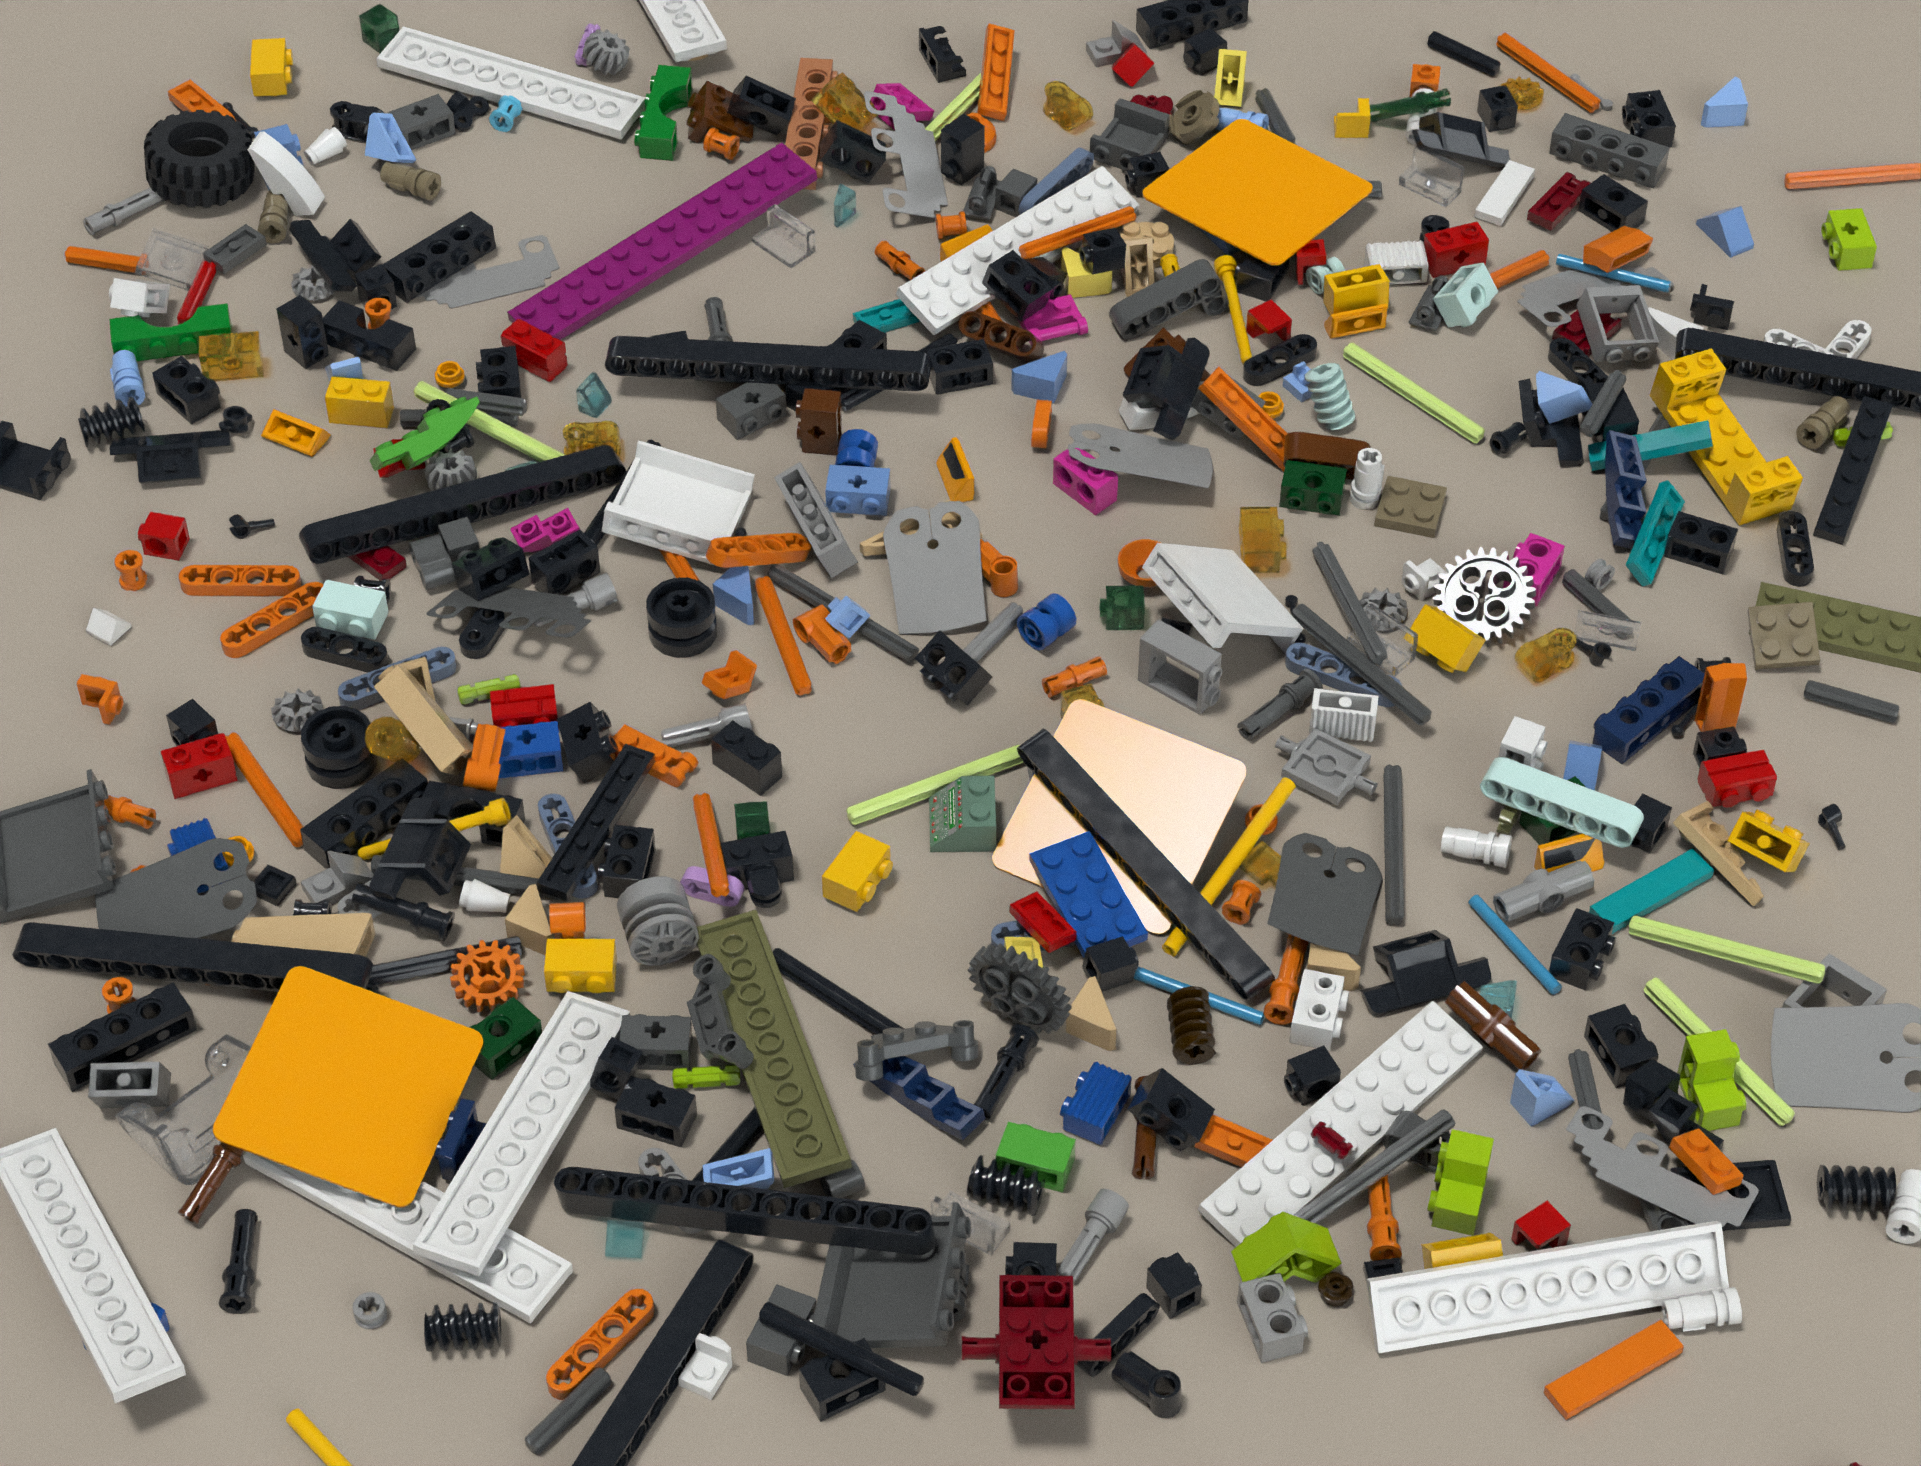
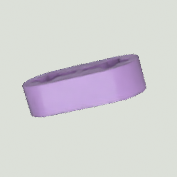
M696 866L688 867L680 881L687 895L729 907L736 906L739 903L745 889L739 879L727 874L730 892L726 897L721 895L716 898L711 894L707 869Z

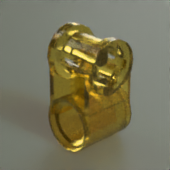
M1052 81L1046 84L1044 92L1047 97L1046 102L1043 104V113L1058 123L1064 130L1072 131L1093 118L1091 104L1070 89L1067 84L1060 81Z
M612 421L573 422L563 428V437L566 440V446L563 451L565 455L575 453L576 447H579V451L601 445L612 446L618 456L621 454L620 430L618 425Z
M1567 628L1553 629L1551 632L1523 644L1515 653L1514 659L1534 682H1542L1550 676L1572 666L1574 662L1572 649L1576 645V635Z

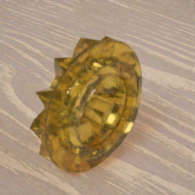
M1520 76L1516 80L1508 78L1506 83L1501 84V86H1507L1518 105V110L1535 108L1543 101L1544 89L1540 88L1539 82H1531L1530 78L1526 80L1521 79Z

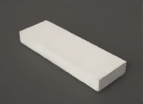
M1509 160L1475 209L1474 217L1501 226L1533 179L1535 169Z

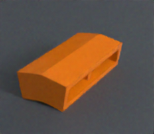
M1623 226L1584 245L1583 263L1597 266L1606 273H1610L1647 254L1653 238L1639 229Z
M1722 663L1706 667L1694 719L1701 732L1733 726L1736 728L1747 682L1745 663Z

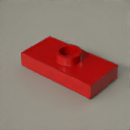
M1037 891L1010 904L1009 913L1048 953L1076 940L1077 932Z

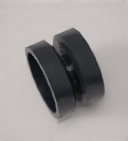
M688 577L672 578L661 582L651 590L646 599L649 639L655 649L664 655L685 658L701 654L712 646L717 637L715 596L707 585L699 580Z
M332 706L317 711L306 720L301 729V744L305 754L306 768L312 780L324 787L343 789L361 784L372 775L377 766V751L372 725L365 714L358 709L347 706Z

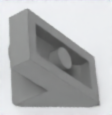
M1112 20L1111 37L1086 42V52L1095 67L1115 63L1133 42L1143 52L1147 53L1138 36L1115 20Z
M328 851L330 868L301 881L302 890L311 903H323L324 900H330L331 905L354 891L359 882L365 884L372 880L373 873L361 857Z

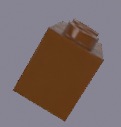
M805 388L803 399L797 400L796 418L801 419V422H798L797 440H802V452L837 456L839 441L842 436L841 392Z

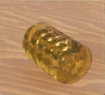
M393 717L375 719L368 726L365 733L366 746L371 753L392 762H397L401 758L408 763L412 762L419 756L422 747L404 724Z

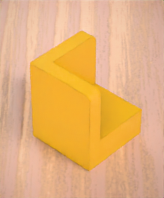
M1358 98L1356 113H1337L1334 116L1335 138H1368L1371 117L1369 98Z

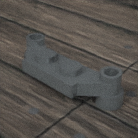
M705 954L694 963L693 974L700 981L693 998L687 1001L701 1054L708 1060L716 1057L732 1063L740 1069L747 1068L752 1063L754 1055L746 1047L744 1039L734 1032L722 993L730 985L731 977L723 970V965L717 958L711 954Z
M960 1020L954 1022L953 1026L936 1025L930 1021H922L916 1023L915 1027L887 1028L883 1030L882 1034L872 1035L871 1039L857 1042L858 1060L855 1062V1077L862 1081L877 1080L883 1077L882 1061L885 1059L948 1046L951 1047L952 1059L957 1061L974 1060L979 1057L978 1041L974 1039V1023L969 1020Z

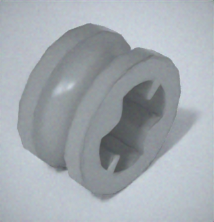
M1598 559L1588 568L1585 579L1591 584L1593 583L1596 589L1601 590L1612 580L1615 568L1611 565L1606 566L1605 560Z
M366 1292L359 1295L353 1302L354 1318L361 1328H378L387 1319L385 1301L380 1294ZM368 1307H376V1312L371 1311L372 1315H364V1309L368 1311Z

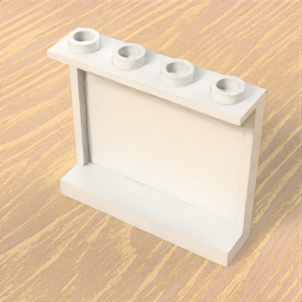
M638 440L635 459L614 502H608L604 510L602 532L712 564L706 558L710 542L714 538L734 536L751 498L755 474Z
M1157 543L1142 566L1144 571L1212 648H1221L1230 633L1269 635L1286 653L1287 648L1294 644L1304 629L1233 550Z

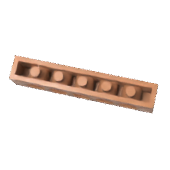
M800 58L793 96L796 98L789 121L785 145L817 171L818 179H822L824 164L820 161V142L830 130L827 123H832L833 110L830 105H835V89L833 87H838V71H833V59ZM817 180L803 189L816 190Z

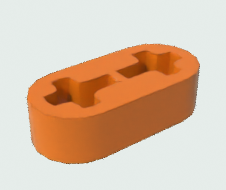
M1037 399L1031 447L1047 449L1052 416L1051 400Z

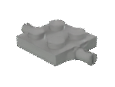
M1317 728L1299 743H1295L1282 735L1276 742L1275 748L1291 755L1288 762L1282 768L1281 777L1291 779L1296 785L1338 805L1348 791L1355 787L1369 795H1372L1378 784L1361 776L1370 764L1371 755Z

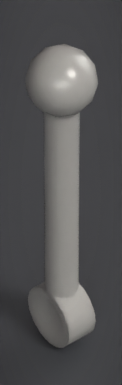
M1578 74L1570 76L1572 80L1600 99L1603 110L1609 111L1612 109L1613 102L1609 99H1603L1583 83Z

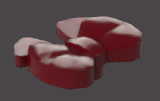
M1138 94L1133 96L1130 101L1169 115L1173 113V101L1168 96L1157 98L1154 95H1150L1146 98Z

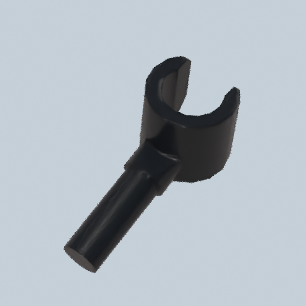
M239 514L233 515L229 519L230 523L234 526L229 529L239 539L247 537L251 530L275 526L274 519L246 522Z
M1574 636L1569 640V643L1590 655V663L1594 666L1602 665L1604 659H1609L1612 652L1611 647L1603 642L1592 646Z
M1831 804L1822 809V813L1818 817V823L1821 827L1828 828L1838 850H1841L1846 846L1836 823L1842 820V813L1836 804Z

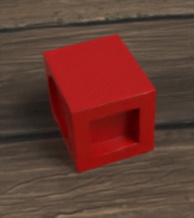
M150 512L145 523H142L138 530V540L141 541L144 555L179 561L190 540L186 519L184 517Z

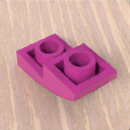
M568 508L543 521H540L538 515H535L510 528L515 540L523 548L524 552L543 550L580 529Z

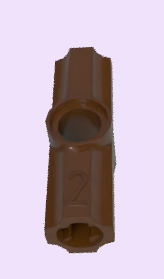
M1465 981L1457 985L1446 999L1445 1004L1460 1019L1464 1020L1471 1027L1470 1030L1487 1047L1492 1050L1495 1048L1518 1070L1529 1068L1542 1052L1536 1043L1515 1026L1516 1023L1496 1004L1493 1003L1491 1005Z

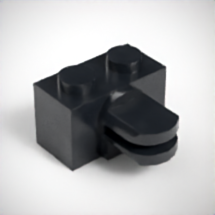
M786 830L720 843L726 873L736 877L743 883L744 890H749L754 905L761 908H770L778 904L782 896L781 883L794 880L793 855Z

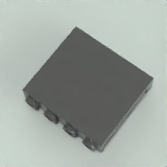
M91 769L86 770L88 785L0 811V923L114 889L112 875L116 874V866L110 855V849L114 848L111 834L107 830V824L111 823L108 808L104 803V800L108 799V791L104 781H98Z
M953 1202L951 1216L931 1217L936 1244L929 1253L923 1255L829 1245L813 1323L852 1342L865 1338L870 1348L946 1346L949 1331H952L954 1328V1302L960 1296L959 1275L960 1270L965 1267L966 1263L964 1250L966 1238L971 1236L970 1218L965 1216L960 1204Z

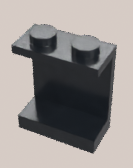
M2 420L0 422V489L41 500L46 492L53 487L55 480L61 472L70 464L71 455L66 439L60 437L51 450L17 441L13 423Z

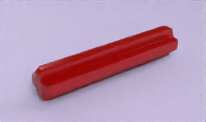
M203 261L177 315L178 325L189 320L195 314L197 308L201 307L217 272L214 262Z

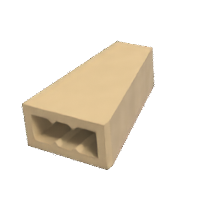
M397 665L396 667L390 666L384 670L378 677L380 681L374 686L437 768L441 772L457 776L466 768L468 758L472 756L473 745L406 667Z
M369 913L246 917L240 930L234 932L231 942L351 953L366 957L375 937L372 914Z

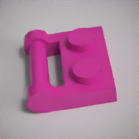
M1071 294L1049 299L1046 307L1024 321H1019L1022 329L1031 332L1041 341L1075 333L1078 335L1088 333L1086 318L1082 317Z

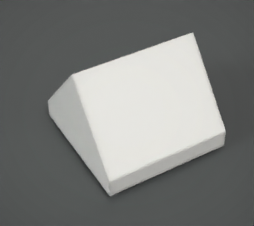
M93 608L86 632L111 646L132 626L131 623L109 611Z

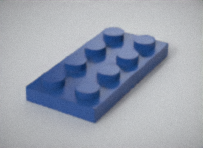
M1090 831L1029 853V861L1056 910L1077 932L1074 942L1083 958L1086 948L1122 936L1129 947L1148 940V932Z

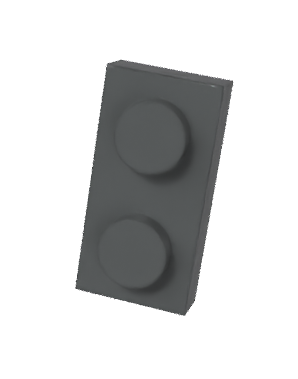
M245 224L203 253L204 261L214 262L216 265L215 269L225 274L266 246V238Z

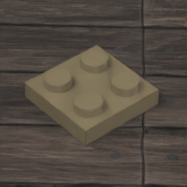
M1387 476L1375 516L1374 526L1435 538L1446 499L1447 487Z
M1813 602L1748 607L1755 670L1819 665L1820 655Z

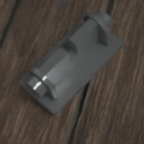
M986 166L981 170L980 177L976 176L963 210L965 216L990 220L995 207L996 187L1001 182L997 180V173L994 167Z
M1446 276L1436 277L1432 282V286L1428 285L1409 320L1410 324L1437 331L1443 317L1433 298L1449 281Z

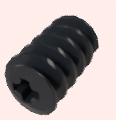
M132 396L128 397L127 406L118 399L116 400L115 409L108 402H105L103 412L96 405L92 406V415H89L85 408L80 410L78 421L86 447H88L89 437H92L96 444H100L101 434H104L108 441H112L113 431H116L120 438H124L125 428H128L132 435H136V426L139 425L145 432L139 406Z
M980 1155L973 1165L969 1176L967 1196L973 1191V1199L979 1202L986 1195L987 1203L990 1205H994L1000 1198L1001 1207L1005 1209L1009 1208L1013 1202L1016 1212L1023 1211L1027 1205L1028 1214L1034 1216L1042 1200L1045 1179L1042 1182L1038 1181V1170L1035 1169L1029 1178H1025L1024 1166H1020L1015 1175L1011 1174V1164L1008 1162L999 1171L997 1159H993L988 1168L984 1167V1159Z
M1825 1165L1819 1166L1817 1193L1819 1199L1824 1200L1827 1210H1831L1834 1200H1838L1841 1211L1846 1210L1848 1201L1853 1202L1855 1211H1860L1863 1201H1867L1870 1212H1874L1877 1202H1881L1884 1212L1889 1211L1896 1192V1174L1893 1167H1890L1886 1173L1881 1166L1874 1168L1873 1172L1867 1166H1862L1858 1172L1854 1166H1847L1844 1172L1839 1165L1832 1166L1830 1171H1828Z
M493 1302L490 1313H486L483 1304L478 1303L475 1314H471L468 1303L463 1304L461 1314H456L453 1304H449L446 1315H442L439 1306L434 1305L432 1314L427 1316L425 1312L424 1317L426 1351L432 1352L437 1341L440 1349L447 1351L451 1340L457 1351L463 1349L466 1340L472 1350L478 1348L481 1339L486 1349L493 1347L495 1339H497L501 1347V1314L497 1302Z

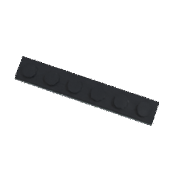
M1866 396L1863 397L1813 536L1843 545L1893 405Z
M628 744L624 745L537 881V890L539 892L565 901L569 900L605 843L606 838L612 832L614 825L617 824L654 765V753Z

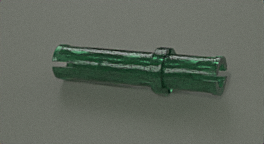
M1447 88L1430 93L1422 91L1417 92L1412 97L1371 104L1370 113L1379 111V114L1370 115V119L1372 122H1377L1415 112L1424 114L1428 113L1429 109L1448 107L1451 105V98L1440 100V97L1449 96L1450 92Z

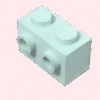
M331 580L325 581L312 606L316 627L373 640L376 639L389 613L384 591Z

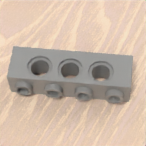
M801 462L774 477L814 552L831 578L858 563L817 487Z

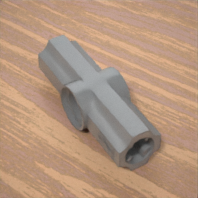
M1578 860L1551 872H1548L1546 869H1538L1530 873L1522 884L1495 894L1493 904L1498 917L1502 921L1505 920L1507 922L1536 910L1542 913H1549L1561 906L1565 898L1592 888L1595 880L1591 868L1586 861L1581 862Z

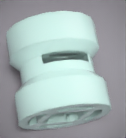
M1331 257L1326 259V265H1316L1306 270L1307 282L1316 294L1324 293V275L1345 271V268L1338 258Z

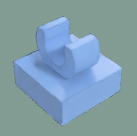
M1304 361L1295 365L1293 372L1283 377L1282 385L1301 403L1311 398L1313 393L1308 390L1310 382L1305 380V374L1311 369L1306 366Z
M845 596L841 601L838 597H835L828 605L831 612L825 619L832 627L850 638L870 617V614L848 596Z

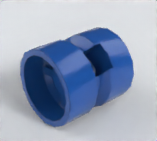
M852 429L843 433L839 441L835 465L875 467L878 452L876 437L863 429Z
M1052 593L1041 600L1036 607L1030 608L1019 616L1017 627L1024 641L1033 649L1040 651L1056 641L1057 637L1063 636L1074 628L1077 618L1068 601L1061 595Z

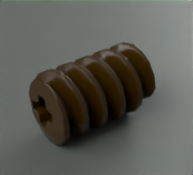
M1190 986L1181 988L1172 993L1167 1000L1171 1043L1173 1044L1172 1052L1178 1061L1188 1065L1207 1062L1216 1054L1214 1048H1212L1215 1045V1037L1213 1036L1214 1028L1211 1024L1212 1015L1210 1014L1211 1006L1208 1002L1209 993L1202 987Z

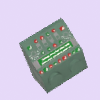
M961 776L929 797L930 852L995 851V776Z

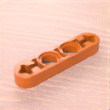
M798 533L714 538L710 542L706 558L715 566L723 568L796 563L807 559L812 546L807 537Z
M189 565L184 567L179 573L181 590L183 593L191 596H285L302 586L298 569L289 565ZM254 577H261L264 579L262 582L258 584L248 583V581ZM220 578H232V581L227 584L217 583Z
M309 582L226 629L220 636L224 654L231 658L245 656L313 617L312 606L324 584ZM291 608L296 610L290 616L280 614L285 609ZM265 623L270 625V627L264 631H257L254 629L259 624Z
M632 1289L625 1293L547 1371L546 1381L548 1391L552 1397L564 1400L596 1368L600 1367L603 1369L651 1321L655 1310L652 1295L648 1291ZM642 1303L644 1304L643 1310L636 1308L632 1312L631 1305H635L638 1307ZM612 1325H617L623 1329L622 1334L616 1338L606 1337L603 1331ZM585 1350H594L599 1354L596 1360L589 1363L580 1361L578 1356ZM568 1377L570 1378L569 1384L562 1382L559 1385H557L558 1378L562 1380H565Z

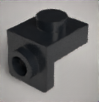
M1702 284L1700 293H1694L1690 311H1695L1693 323L1728 330L1734 301L1706 296L1708 285Z

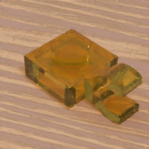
M1262 841L1249 852L1239 867L1259 885L1263 886L1270 881L1276 889L1281 856Z

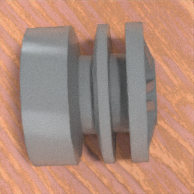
M666 876L646 878L627 887L619 896L617 902L619 917L625 931L631 956L638 963L657 966L676 962L688 955L696 947L699 939L698 930L693 914L690 911L684 886L678 880Z

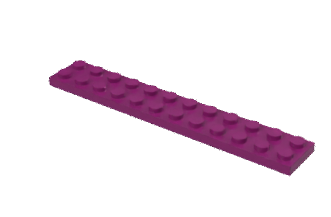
M781 142L507 312L509 321L513 323L517 319H521L552 335L553 338L561 340L818 180L817 171Z

